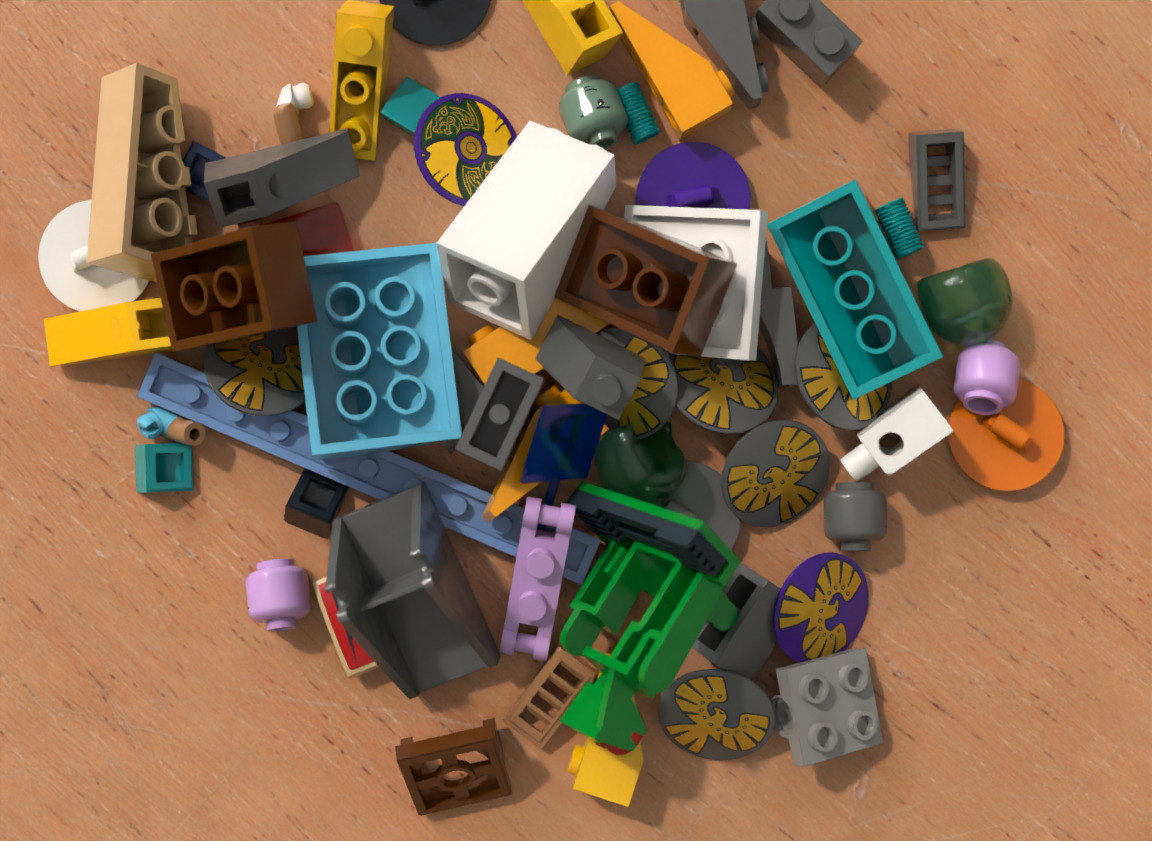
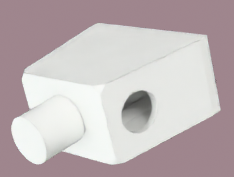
M917 385L886 408L883 414L870 425L859 429L857 435L862 443L842 457L840 461L856 482L862 480L879 466L887 476H890L954 430L921 387ZM890 432L898 434L900 440L896 446L891 449L880 446L879 441L881 437Z

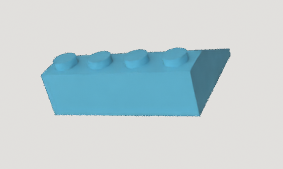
M437 243L304 256L317 322L297 326L313 460L359 456L460 439L462 431L442 269Z

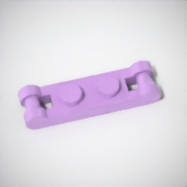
M527 496L499 653L514 655V651L533 654L532 659L547 662L576 505L561 503V507L541 504L542 499ZM544 524L557 527L556 533L539 530L537 525ZM519 624L537 626V636L518 632Z

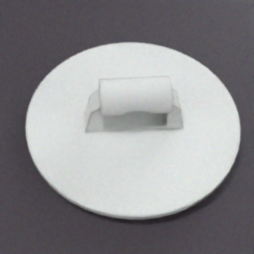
M92 200L75 203L58 213L46 227L40 241L38 253L40 272L50 292L63 304L77 311L135 301L150 282V280L86 263Z

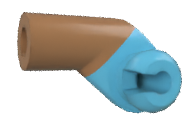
M159 406L148 408L147 413L139 416L137 419V427L140 433L147 439H154L161 434L172 441L190 446H198L206 437V430L201 423L185 419Z

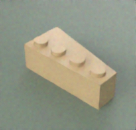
M138 63L101 78L86 263L157 282L151 254L193 243L192 236L198 235L196 217L195 215H189L185 188L191 186L189 167H185L181 159L179 143L185 141L177 78Z

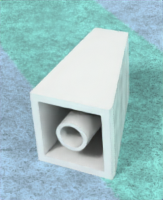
M529 121L437 242L448 303L532 340L555 299L554 295L588 206L592 205L604 210L616 188L615 155L607 152L600 146L590 145L567 136L558 129L547 128Z

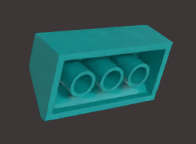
M856 179L767 224L853 400L943 357L938 343Z

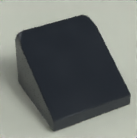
M305 468L285 506L284 521L327 539L349 486Z

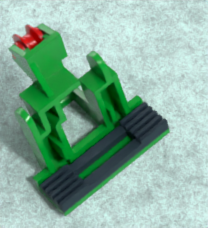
M581 481L566 504L576 505L575 514L578 515L577 517L585 521L584 524L591 527L590 530L597 533V537L608 545L569 606L573 612L561 631L560 643L564 651L574 656L583 655L601 672V675L594 684L586 682L560 719V722L593 740L596 745L607 748L609 752L615 755H625L635 749L647 730L643 716L637 710L632 699L634 694L638 692L653 700L657 693H662L671 686L706 621L712 627L721 631H726L735 624L737 608L727 597L724 588L741 560L704 521ZM641 590L654 598L639 623L631 621L610 656L592 648L602 629L615 635L618 633Z

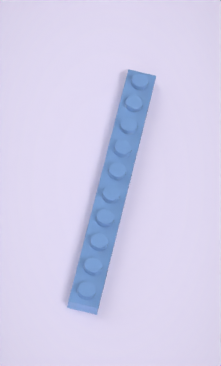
M155 352L137 394L138 398L377 499H383L425 482L444 527L512 556H517L525 507L513 503L487 523L482 517V513L492 493L393 451L314 461L311 453L307 415L291 410L279 415L256 416L235 410L224 403L213 392L208 384L205 372ZM544 524L537 525L539 530L556 533L557 527ZM572 527L563 572L564 578L582 585L601 541L599 538Z

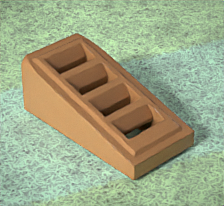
M559 643L547 659V662L544 663L505 716L503 722L542 750L562 724L560 719L587 681L590 683L594 682L598 676V671L579 656H574L564 651L561 643ZM558 664L580 679L575 686L554 672ZM547 679L569 694L564 701L542 686ZM535 694L557 709L553 717L531 701ZM524 709L546 724L542 732L519 716Z

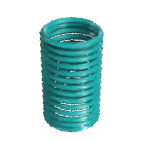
M632 82L617 89L628 115L626 131L629 132L628 135H631V142L637 145L657 136L661 132V128L657 125L658 122L655 121L656 118H654V114L650 110L651 107L648 106L649 103H647L639 83Z
M902 197L884 204L874 211L877 213L878 220H881V227H883V231H886L885 235L889 239V246H893L891 250H894L893 253L897 260L925 248V244L921 241L922 238L919 237V230L916 229L917 226H914L915 222H913L912 215L909 214L910 211H908L907 204Z

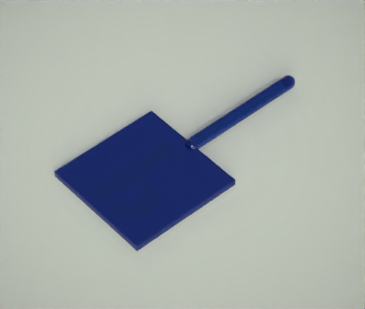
M587 404L542 406L520 482L524 484L550 481L543 504L553 506L560 480L587 478L607 414ZM537 525V529L545 531L546 525Z

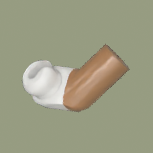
M289 83L281 90L273 114L281 144L304 139L298 118L299 110L310 108L314 103L311 88L307 83H299L296 86Z

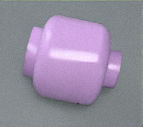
M982 340L978 344L968 346L958 356L953 392L958 400L963 403L964 407L973 413L982 415L999 413L1016 399L1021 362L1014 352L996 340Z
M273 559L257 563V570L246 577L247 603L250 618L258 623H266L268 632L295 629L296 620L307 616L311 611L307 571L304 568L295 566V560Z

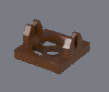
M495 718L483 720L482 727L414 742L413 737L400 739V745L395 746L396 760L418 815L422 816L512 794L511 782L505 766L500 733L497 730ZM477 751L485 755L488 760L469 763L464 760H458L457 755ZM441 759L442 765L435 772L422 774L421 766L424 762ZM452 771L468 773L467 776L459 780L451 781L443 778L444 775Z

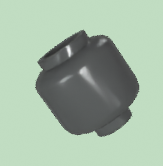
M872 482L836 483V491H831L824 497V532L826 537L832 541L841 542V551H871V542L880 541L887 534V501L885 495L880 491L874 490V483Z

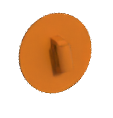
M1019 379L1015 401L1008 407L1003 408L999 413L993 415L976 414L967 410L963 403L958 400L949 419V425L954 431L948 435V441L957 465L973 481L990 489L1016 491L1028 488L1044 479L1056 466L1062 454L1064 425L1060 412L1052 399L1043 390L1025 380Z

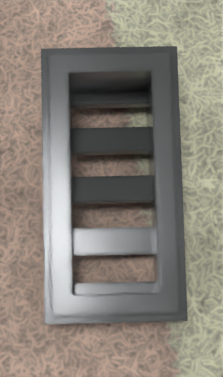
M945 129L909 132V160L916 229L919 231L966 228L964 131ZM946 146V154L927 156V147ZM948 166V174L927 175V167ZM949 185L950 193L928 195V186ZM951 204L952 213L928 215V206Z

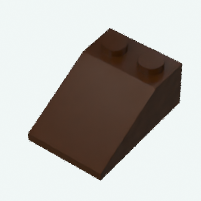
M589 205L554 297L671 353L701 357L737 264L690 243Z

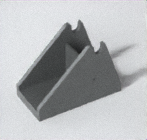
M425 482L346 513L333 521L325 588L327 593L333 592L339 604L337 612L338 621L409 699L417 697L423 691L488 666L490 668L498 665L501 655Z

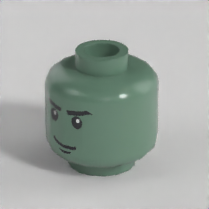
M596 75L578 78L566 87L565 94L560 99L559 112L567 134L572 138L590 145L600 146L606 150L618 142V136L627 127L628 115L618 90L611 81L601 79Z

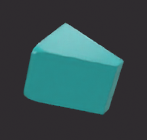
M407 77L386 102L380 114L383 119L414 137L416 125L424 110L441 97Z
M183 443L135 445L137 493L194 491L192 446Z

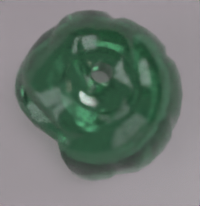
M984 258L959 268L926 276L915 283L923 314L928 324L937 336L957 346L968 347L988 342L1004 328L1012 311L1013 295L1009 279L1000 263L993 258Z
M667 422L654 434L639 440H634L632 423L627 426L614 428L611 432H607L600 438L595 446L594 462L596 472L604 489L652 505L661 506L671 500L682 486L686 475L685 456L673 439L671 422Z

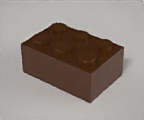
M296 221L250 226L151 254L172 352L224 343L317 322Z

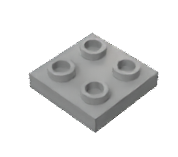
M851 648L776 669L780 695L774 696L771 700L775 712L774 727L782 737L789 739L794 765L806 767L884 743L866 648Z

